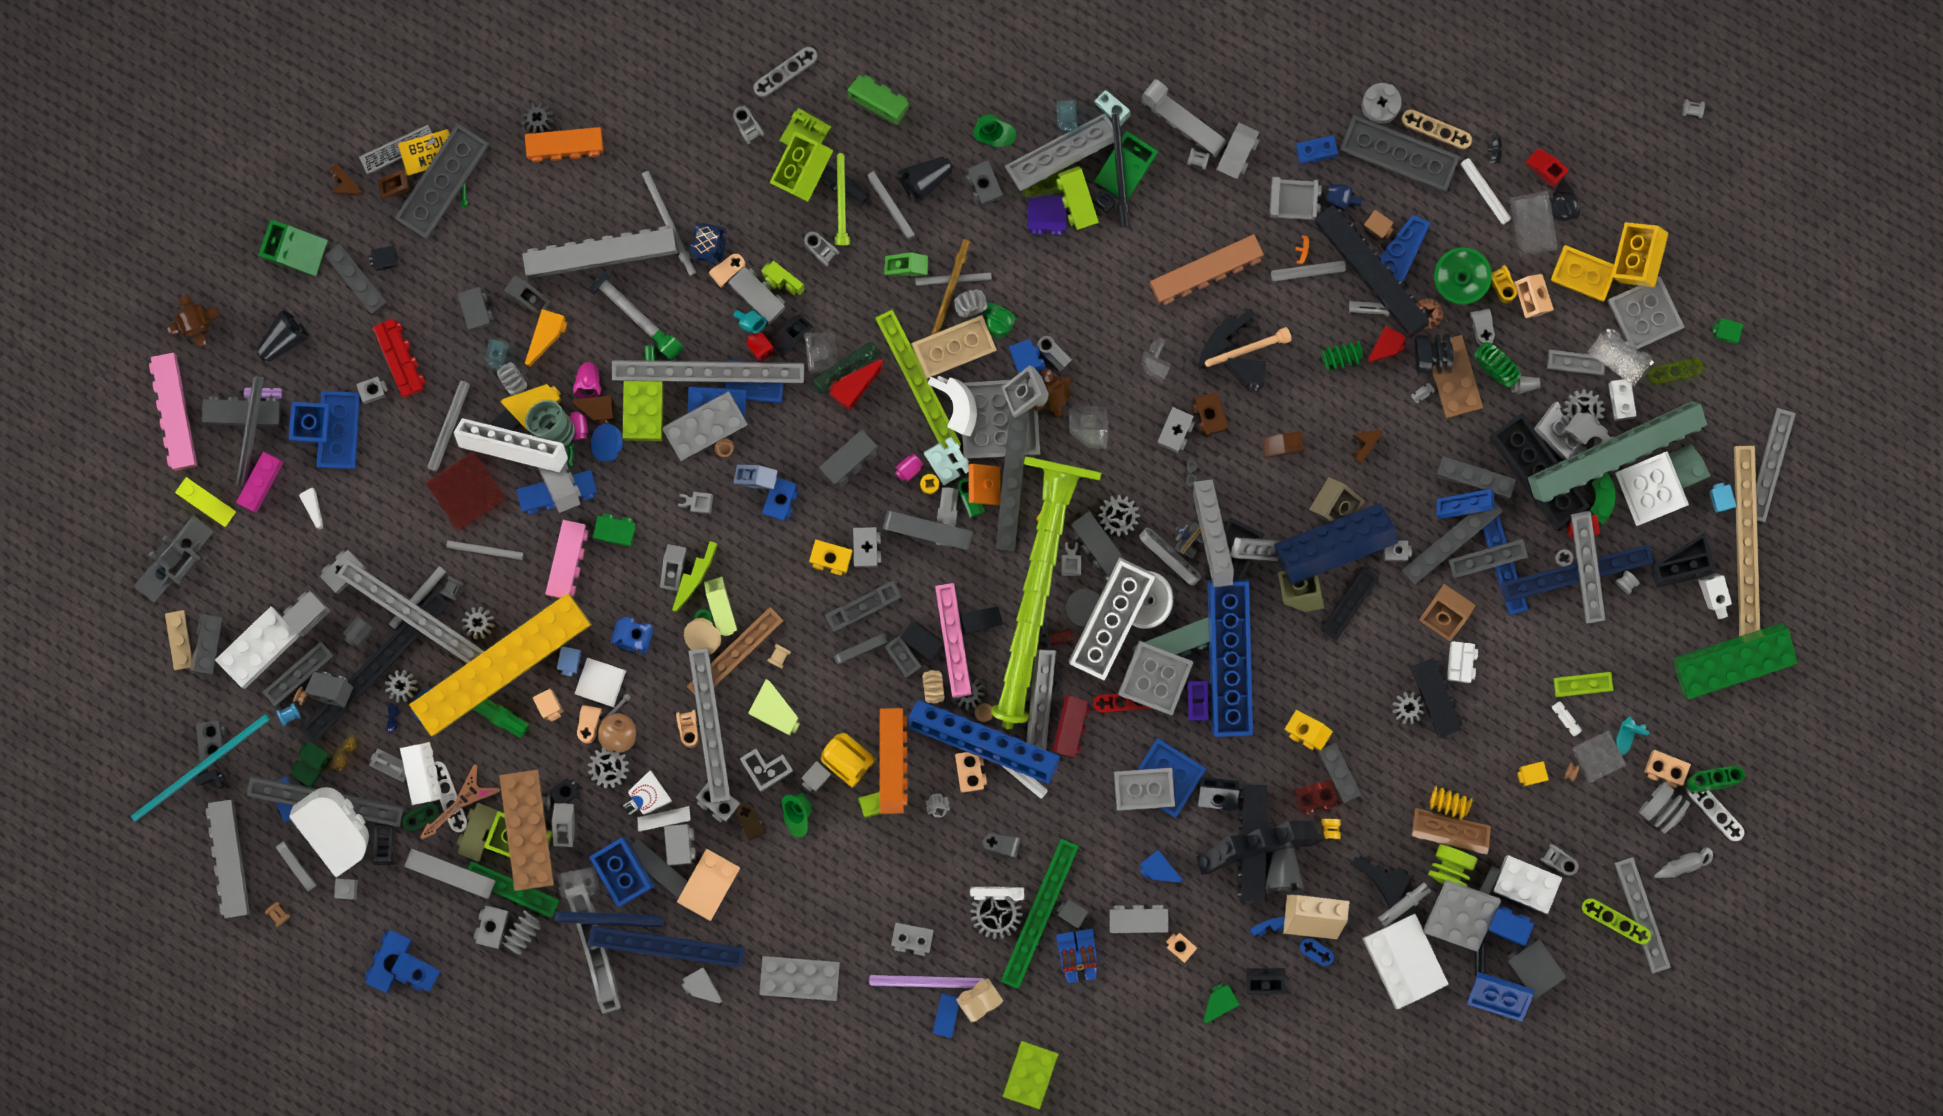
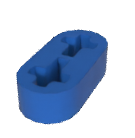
M1306 938L1300 943L1301 952L1316 963L1328 966L1333 962V953L1317 941ZM1312 942V947L1316 949V952L1314 953L1311 950L1305 952L1304 943ZM1328 952L1330 961L1321 962L1322 958L1317 953L1325 954Z

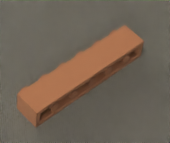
M1253 234L1150 281V286L1158 303L1167 305L1175 301L1174 297L1179 295L1185 297L1191 294V290L1198 287L1200 290L1209 286L1208 282L1214 279L1216 282L1225 279L1227 273L1233 272V274L1244 270L1243 266L1247 264L1254 266L1260 263L1264 254Z

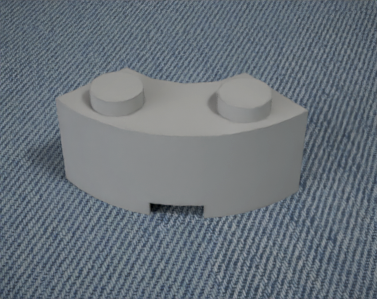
M1238 123L1217 170L1238 179L1240 173L1244 174L1248 166L1246 160L1251 149L1255 150L1260 141L1256 139L1259 131Z

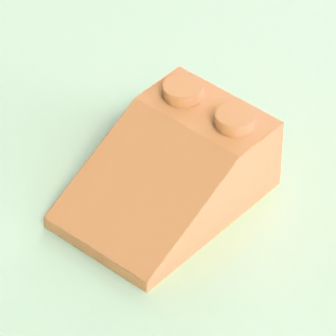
M706 849L677 903L711 921L737 876L740 867Z

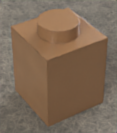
M1374 210L1363 228L1379 240H1382L1384 237L1388 238L1394 230L1391 228L1394 222L1377 210Z

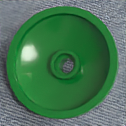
M1462 247L1448 251L1439 259L1434 272V281L1438 292L1446 300L1459 305L1471 304L1481 299L1488 291L1492 280L1491 267L1487 259L1481 253L1471 248ZM1459 276H1466V280L1460 281Z

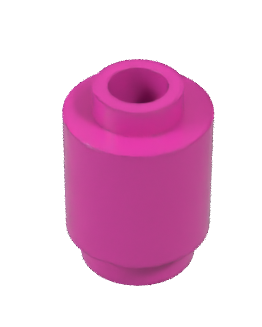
M582 412L571 413L569 418L575 427L572 440L587 439L586 415H582Z
M915 454L908 455L895 467L897 470L895 474L901 481L905 479L908 482L921 470L923 463Z

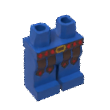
M1093 929L1075 932L1078 951H1076L1073 932L1057 934L1056 939L1063 974L1065 973L1067 982H1078L1077 971L1082 970L1085 972L1086 980L1096 979V968H1098Z

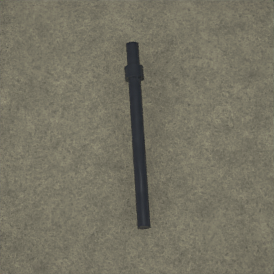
M1112 113L1119 196L1117 207L1118 212H1120L1121 227H1128L1129 203L1126 200L1119 113Z

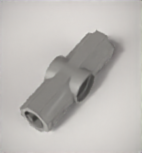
M942 488L940 508H938L937 515L938 523L956 527L958 489ZM936 542V545H938V546L952 547V546H949V545H945V544H941V543H937V542Z

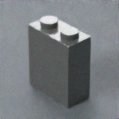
M1532 938L1526 942L1525 948L1520 952L1516 949L1508 955L1510 959L1506 962L1524 987L1534 989L1532 999L1535 1000L1567 977L1542 941Z

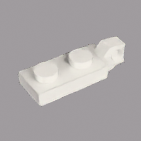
M971 887L970 896H974L975 900H985L986 896H994V900H1005V896H1010L1014 901L1024 900V887Z

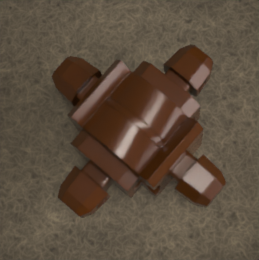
M188 295L180 297L181 307L184 308L178 310L179 315L175 316L177 323L174 322L167 327L169 334L177 335L181 332L182 335L184 334L191 339L195 338L194 341L198 347L206 346L207 339L203 334L209 332L208 327H212L210 319L214 320L220 316L218 308L212 307L206 311V308L193 304Z
M1045 368L1041 371L1040 375L1048 391V400L1043 406H1033L1032 409L1040 411L1044 408L1050 410L1053 417L1059 418L1063 414L1062 407L1066 404V399L1071 397L1068 387L1072 381L1069 376H1063L1059 379V377L1053 376L1050 369Z

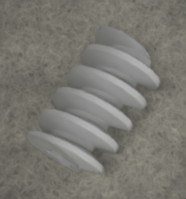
M525 910L523 913L526 918L519 917L518 919L521 924L514 923L516 930L510 929L509 932L512 936L505 935L504 937L507 942H502L513 952L520 955L522 951L519 947L526 948L527 945L524 941L531 942L532 940L529 935H536L534 928L541 929L539 921Z

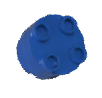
M629 617L619 618L616 621L610 643L632 652L640 649V653L646 654L652 637L653 626L647 623L636 624L634 623L635 620Z

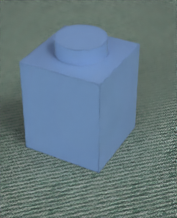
M561 647L557 670L561 671V675L572 676L573 673H578L581 650Z

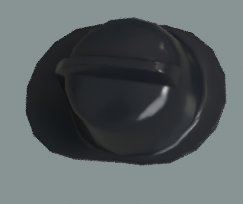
M1560 181L1547 204L1548 210L1553 218L1561 221L1578 219L1581 209L1577 197L1569 184Z

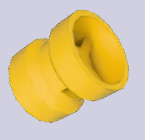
M1322 819L1325 839H1341V833L1339 832L1341 819Z

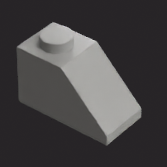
M667 545L663 558L660 588L679 590L686 557L685 547Z
M704 967L683 978L685 983L682 986L687 994L691 993L694 997L716 1003L723 1001Z

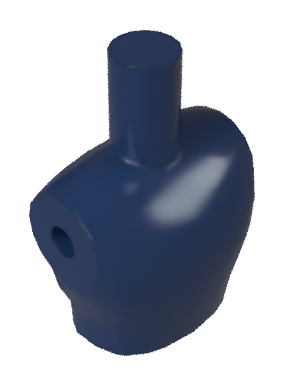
M1331 184L1326 203L1331 206L1334 205L1336 209L1340 208L1342 211H1346L1349 204L1361 206L1362 199L1352 197V187Z

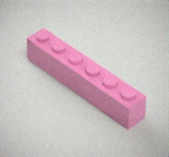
M169 353L151 357L152 363H149L151 374H154L155 377L153 389L155 393H158L159 400H156L158 411H161L162 414L160 426L162 430H165L166 437H163L165 448H168L169 456H167L168 466L172 467L174 471L197 467L177 355Z

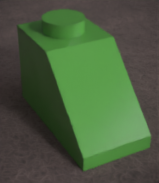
M905 253L885 256L884 275H927L928 256Z

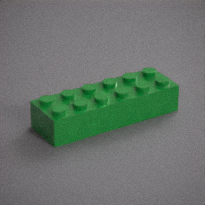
M1783 623L1673 658L1682 694L1688 700L1798 664L1789 629Z

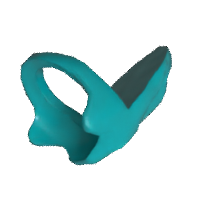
M1628 717L1621 723L1616 738V750L1620 756L1630 750L1635 733L1643 736L1650 734L1646 730L1645 724L1638 726L1631 717Z

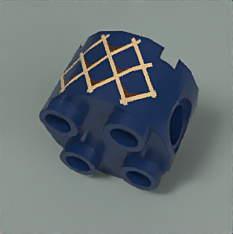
M706 223L696 224L694 229L695 241L691 243L689 250L693 254L694 259L719 264L726 245L727 238L723 237V233L727 234L726 228Z

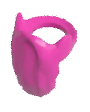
M585 362L579 367L576 382L573 386V393L577 397L582 399L600 396L599 369L591 362ZM579 389H594L595 392L586 396Z

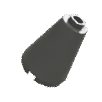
M1294 848L1273 851L1265 887L1266 893L1273 895V891L1280 892L1279 895L1300 894L1299 890L1304 892V884Z

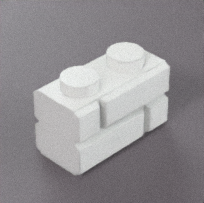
M1450 643L1446 681L1471 683V679H1475L1476 668H1473V660H1477L1478 649H1475V644Z

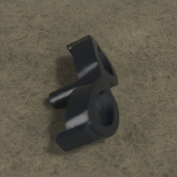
M1491 135L1494 147L1487 149L1488 151H1493L1489 163H1497L1502 156L1500 151L1502 140L1498 135Z

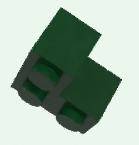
M309 741L308 744L304 743L300 748V761L296 760L292 765V773L290 775L312 788L334 756L317 744Z

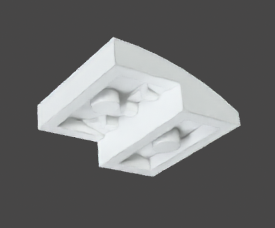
M587 658L575 694L614 707L626 671Z

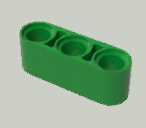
M1740 766L1699 771L1687 779L1686 786L1693 793L1729 788L1740 783L1745 777V772ZM1731 773L1735 775L1736 780L1731 777ZM1713 776L1718 779V783L1714 781ZM1695 779L1700 781L1701 786L1696 783Z

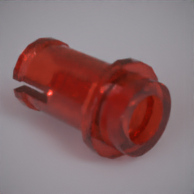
M1065 629L1062 632L1049 634L1051 646L1066 642L1070 644V641H1074L1071 630Z

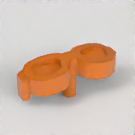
M1302 235V238H1304L1303 248L1296 247L1295 251L1302 252L1300 260L1296 262L1298 264H1303L1309 248L1308 236Z

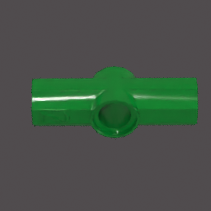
M489 699L473 708V710L488 718L496 726L502 729L505 728L519 738L525 735L530 725L515 716L512 711H509L500 704H495Z

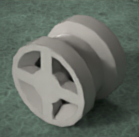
M1627 570L1623 573L1622 578H1618L1615 581L1628 595L1632 592L1633 587H1637L1640 584L1637 578Z

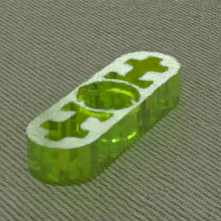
M1058 174L1050 175L1046 179L1031 185L1033 191H1030L1028 188L1022 190V194L1027 198L1064 192L1058 188L1056 179H1059ZM1052 182L1054 187L1047 189L1044 187V184Z
M1697 358L1656 366L1648 372V379L1652 384L1657 385L1697 376L1703 370V363ZM1692 362L1695 365H1699L1696 372L1690 369L1686 371L1687 375H1684L1685 369L1682 364H1685V367L1691 366ZM1673 366H1677L1681 371L1677 377L1672 376L1670 373V369ZM1663 368H1667L1666 374L1669 379H1666V375L1661 376L1659 378V381H1657L1656 378L1652 377V375L1655 373V370H1657L1658 373L1665 372Z

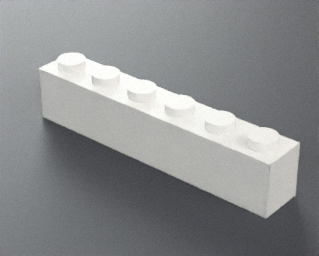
M463 418L454 431L458 446L461 448L555 472H560L568 459L563 443Z

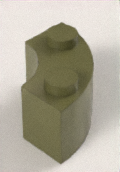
M477 803L475 809H470L467 816L469 822L464 835L461 834L457 841V845L460 846L457 854L478 862L480 861L486 848H484L498 810Z

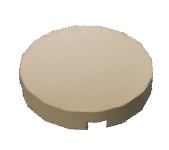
M696 618L688 623L684 629V638L691 650L708 648L710 655L720 646V632L717 627L715 628L712 625L711 621L704 618Z

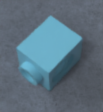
M1724 483L1714 485L1713 489L1709 491L1715 513L1737 507L1730 485L1725 486Z

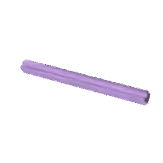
M870 975L869 984L871 986L974 988L979 981L984 979Z

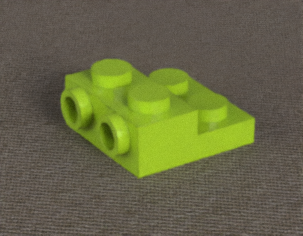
M772 261L771 264L767 263L761 271L766 283L773 289L777 287L781 290L785 285L786 289L793 295L796 293L801 295L805 290L803 283L775 261Z

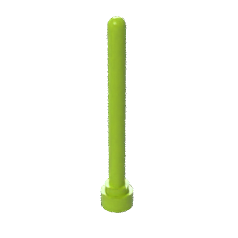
M838 153V233H836L835 245H850V237L846 233L844 154Z

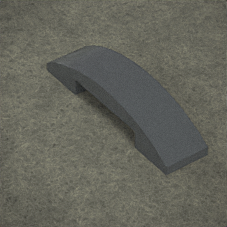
M892 580L824 616L832 631L835 632L902 597Z

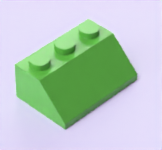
M859 75L848 89V98L898 126L909 108L907 99L900 94L896 96L890 93L891 90L884 85H876L875 81L869 76L865 75L862 77Z

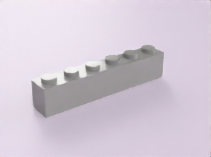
M1213 480L1196 481L1193 486V498L1213 586L1233 585L1234 570Z
M234 800L208 803L206 816L211 822L209 836L210 839L213 838L214 846H211L213 858L216 857L217 864L214 865L215 876L219 878L217 893L222 899V903L219 905L220 913L224 915V918L250 915Z

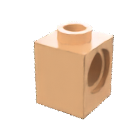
M1173 933L1166 942L1169 944L1166 948L1184 963L1197 949L1180 933L1177 936ZM1182 941L1185 943L1186 948L1183 952L1176 951V942Z

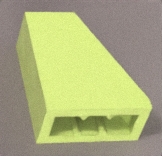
M723 577L705 581V591L715 626L719 630L720 635L729 636L734 631H737Z
M765 680L748 714L789 736L791 733L795 734L800 725L797 722L799 718L771 682Z

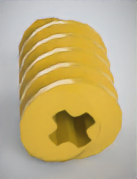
M1435 786L1429 802L1430 809L1432 810L1437 806L1438 812H1440L1444 808L1445 815L1452 811V817L1459 813V819L1462 820L1469 812L1472 798L1466 802V796L1463 795L1459 800V793H1455L1452 797V791L1448 790L1444 794V788H1441L1437 792V786Z

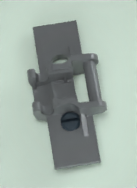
M193 515L173 540L165 534L162 538L163 543L157 551H151L148 554L154 560L153 564L137 581L134 587L155 603L173 581L179 585L181 583L180 580L197 560L201 559L196 553L214 531ZM189 539L192 542V546L190 548H182V541ZM186 553L190 554L191 556L178 570V572L175 575H172L171 571L176 567V565L181 561V559L186 555Z

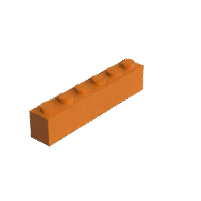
M903 708L880 709V814L904 813V805H908L907 794H904V790H907V778H904V774H907V762H903V758H907V747H903V743H907V731H903V728L907 727V716H903Z

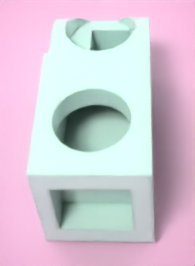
M1106 90L1094 101L1111 120L1112 113H1119L1120 126L1131 116L1130 110Z

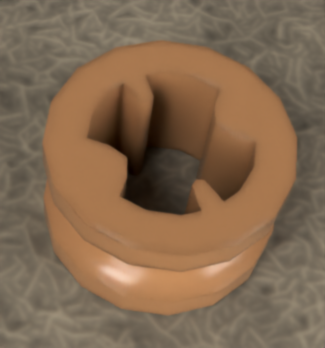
M301 686L293 699V702H299L301 706H303L308 698L304 687Z
M1570 762L1564 778H1570L1573 782L1580 766H1573V763Z

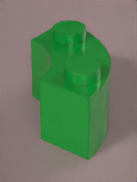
M1607 472L1603 473L1602 477L1597 478L1589 485L1593 494V502L1588 511L1591 512V516L1598 515L1599 527L1607 521L1615 505V488Z

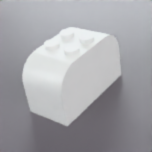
M324 787L315 790L295 804L289 817L330 871L337 877L363 858L369 840V833L364 825L365 820L360 814L354 812L351 801L345 799L337 790Z

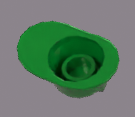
M993 114L978 117L977 124L973 130L976 140L993 147L1010 146L1017 137L1016 130L1012 125L1001 121Z
M987 302V308L983 315L990 335L1000 339L1012 330L1016 318L1009 310L997 304Z
M804 793L795 796H784L782 799L784 822L793 836L803 837L808 831V817L811 815L812 806Z

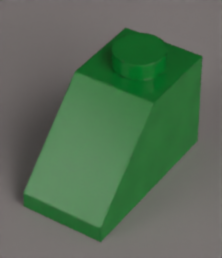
M1221 983L1212 988L1214 992L1210 994L1203 1019L1205 1024L1239 1006L1228 984L1224 986Z

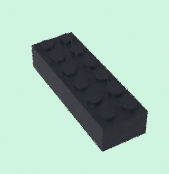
M1523 413L1489 436L1491 442L1555 531L1571 520V514L1581 513L1590 507L1576 486L1571 488L1566 494L1554 496V499L1548 502L1534 498L1528 477L1558 464V461Z

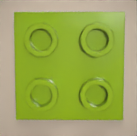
M798 108L793 113L792 119L779 141L788 145L794 132H797L816 142L822 143L831 126Z

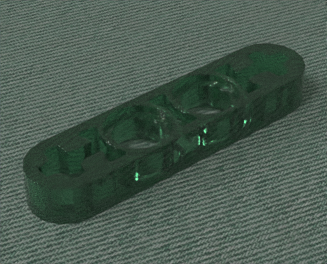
M873 342L863 345L815 378L813 381L814 388L820 394L829 391L831 385L836 380L839 382L841 378L873 361L879 355V349Z

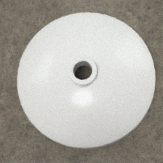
M1152 571L1149 572L1155 575V579L1132 623L1133 626L1149 629L1160 625L1167 619L1173 607V591L1170 584L1163 576ZM1150 598H1153L1152 604L1149 603Z

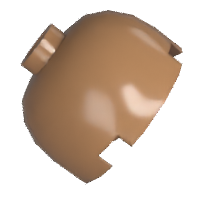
M616 713L606 716L601 721L598 729V741L607 751L612 752L613 750L622 753L629 750L635 743L637 735L636 726L628 716Z

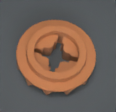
M1427 298L1417 302L1416 305L1420 310L1423 307L1428 311L1435 309L1431 314L1432 319L1428 318L1429 325L1424 329H1432L1439 325L1443 317L1441 305L1434 299Z

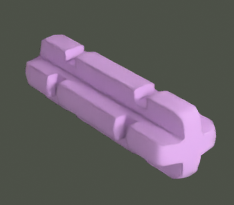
M251 388L244 389V397L247 399L250 397ZM263 388L261 399L271 397L281 399L282 390L280 388H273V390Z

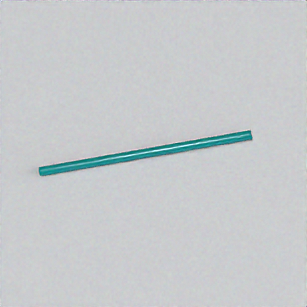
M264 714L132 814V820L136 822L263 726L270 720L269 717Z

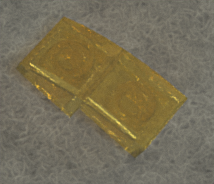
M351 734L335 753L330 765L331 770L335 771L337 769L340 771L348 765L346 761L349 758L345 752H352L358 746L356 743L359 741L354 734Z

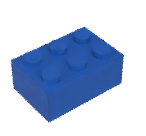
M627 837L620 838L589 857L617 907L626 905L655 887Z

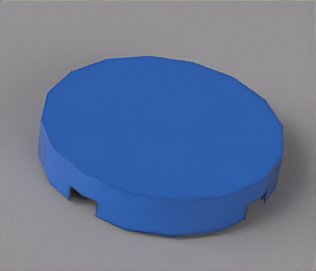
M601 424L596 428L591 438V450L596 459L611 462L617 458V453L621 451L623 443L621 431L613 424Z

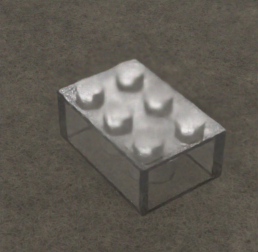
M1605 330L1599 335L1588 353L1635 386L1654 364L1651 360L1652 357L1646 352L1641 353L1638 351L1636 345L1631 341H1624L1616 330Z

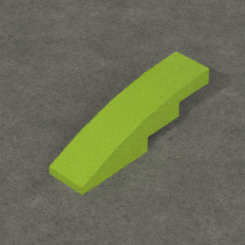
M709 542L704 559L696 557L691 575L683 573L672 609L673 612H678L702 582L713 560L718 546L717 543Z

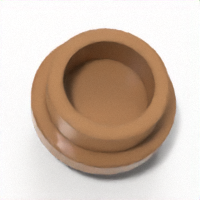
M723 438L715 443L714 449L720 457H727L732 454L734 445L731 440Z

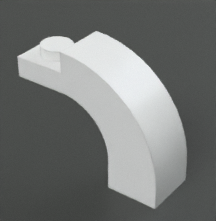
M938 376V378L930 377L928 384L946 392L952 399L953 414L947 427L963 435L971 436L976 423L977 407L969 388L954 378H949L948 380L941 376Z

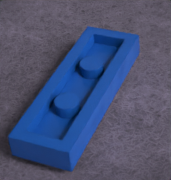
M1492 489L1437 499V516L1439 519L1494 509V492Z

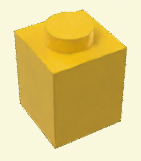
M1544 761L1520 767V772H1517L1519 782L1523 783L1524 786L1549 780Z

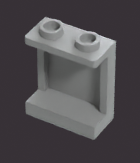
M1272 177L1270 218L1315 220L1316 216L1320 215L1321 205L1317 204V197H1321V185H1318V180H1280V177Z

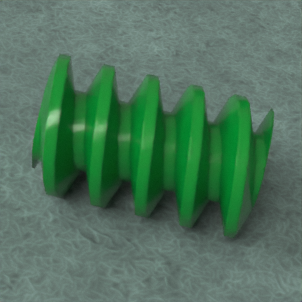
M1359 340L1356 341L1355 347L1352 342H1349L1348 348L1343 343L1340 346V350L1337 345L1333 346V351L1330 347H1326L1325 353L1321 348L1323 363L1327 371H1330V365L1337 370L1339 363L1342 368H1345V362L1352 367L1354 360L1359 365L1360 359H1363Z

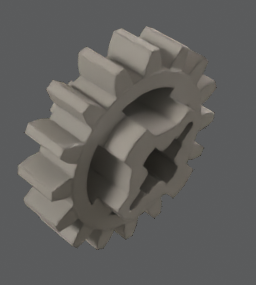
M1583 389L1581 394L1575 391V397L1572 395L1568 396L1570 402H1564L1567 408L1563 409L1562 412L1567 413V418L1571 421L1574 418L1571 411L1572 405L1575 408V415L1582 410L1581 407H1587L1586 412L1596 419L1594 422L1599 425L1598 419L1604 418L1600 413L1604 412L1605 408L1600 407L1604 402H1598L1599 395L1594 397L1592 396L1593 391L1586 394L1585 389ZM1579 398H1587L1589 401H1581ZM1593 405L1596 407V415L1593 413Z
M1118 495L1116 500L1111 496V502L1105 500L1104 504L1106 506H1100V510L1103 513L1098 514V517L1103 518V520L1099 524H1105L1103 530L1109 529L1111 536L1114 532H1117V537H1120L1121 532L1127 536V530L1129 529L1133 532L1134 528L1132 525H1138L1135 519L1140 518V515L1135 514V512L1139 508H1133L1134 501L1129 503L1127 496L1124 500L1121 499V495ZM1118 503L1124 504L1128 508H1121ZM1111 506L1113 511L1111 515L1106 517V512ZM1116 511H1119L1120 514L1125 513L1122 516V520L1119 521L1118 518H1113L1116 515ZM1132 515L1131 522L1126 525V518ZM1110 523L1118 524L1119 528L1112 527Z
M603 747L602 753L596 750L597 756L590 757L593 763H588V766L592 767L588 774L594 775L591 780H598V786L604 783L605 789H607L608 784L615 788L616 782L622 785L621 778L627 779L624 773L630 772L629 769L625 768L629 764L628 761H624L626 755L620 756L618 751L613 752L612 750L610 752ZM605 755H612V756H610V758L607 759V760H601V759H600L601 757H603V756H605ZM618 759L621 763V771L617 769L616 763ZM611 762V767L616 771V773L613 771H608L606 773V768L603 765H601V763L609 765ZM596 764L600 766V776L596 772ZM611 775L617 776V778H615V779H613V780L606 781V779L608 778V776H611Z

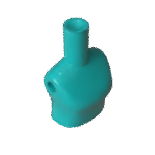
M739 310L734 312V317L740 319L739 326L749 333H759L766 326V318L759 315L755 310L746 314Z

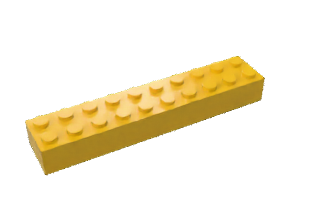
M567 593L412 702L410 707L429 734L435 736L592 624L570 593Z

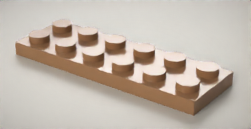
M531 770L499 775L515 891L552 886L554 881L539 771Z

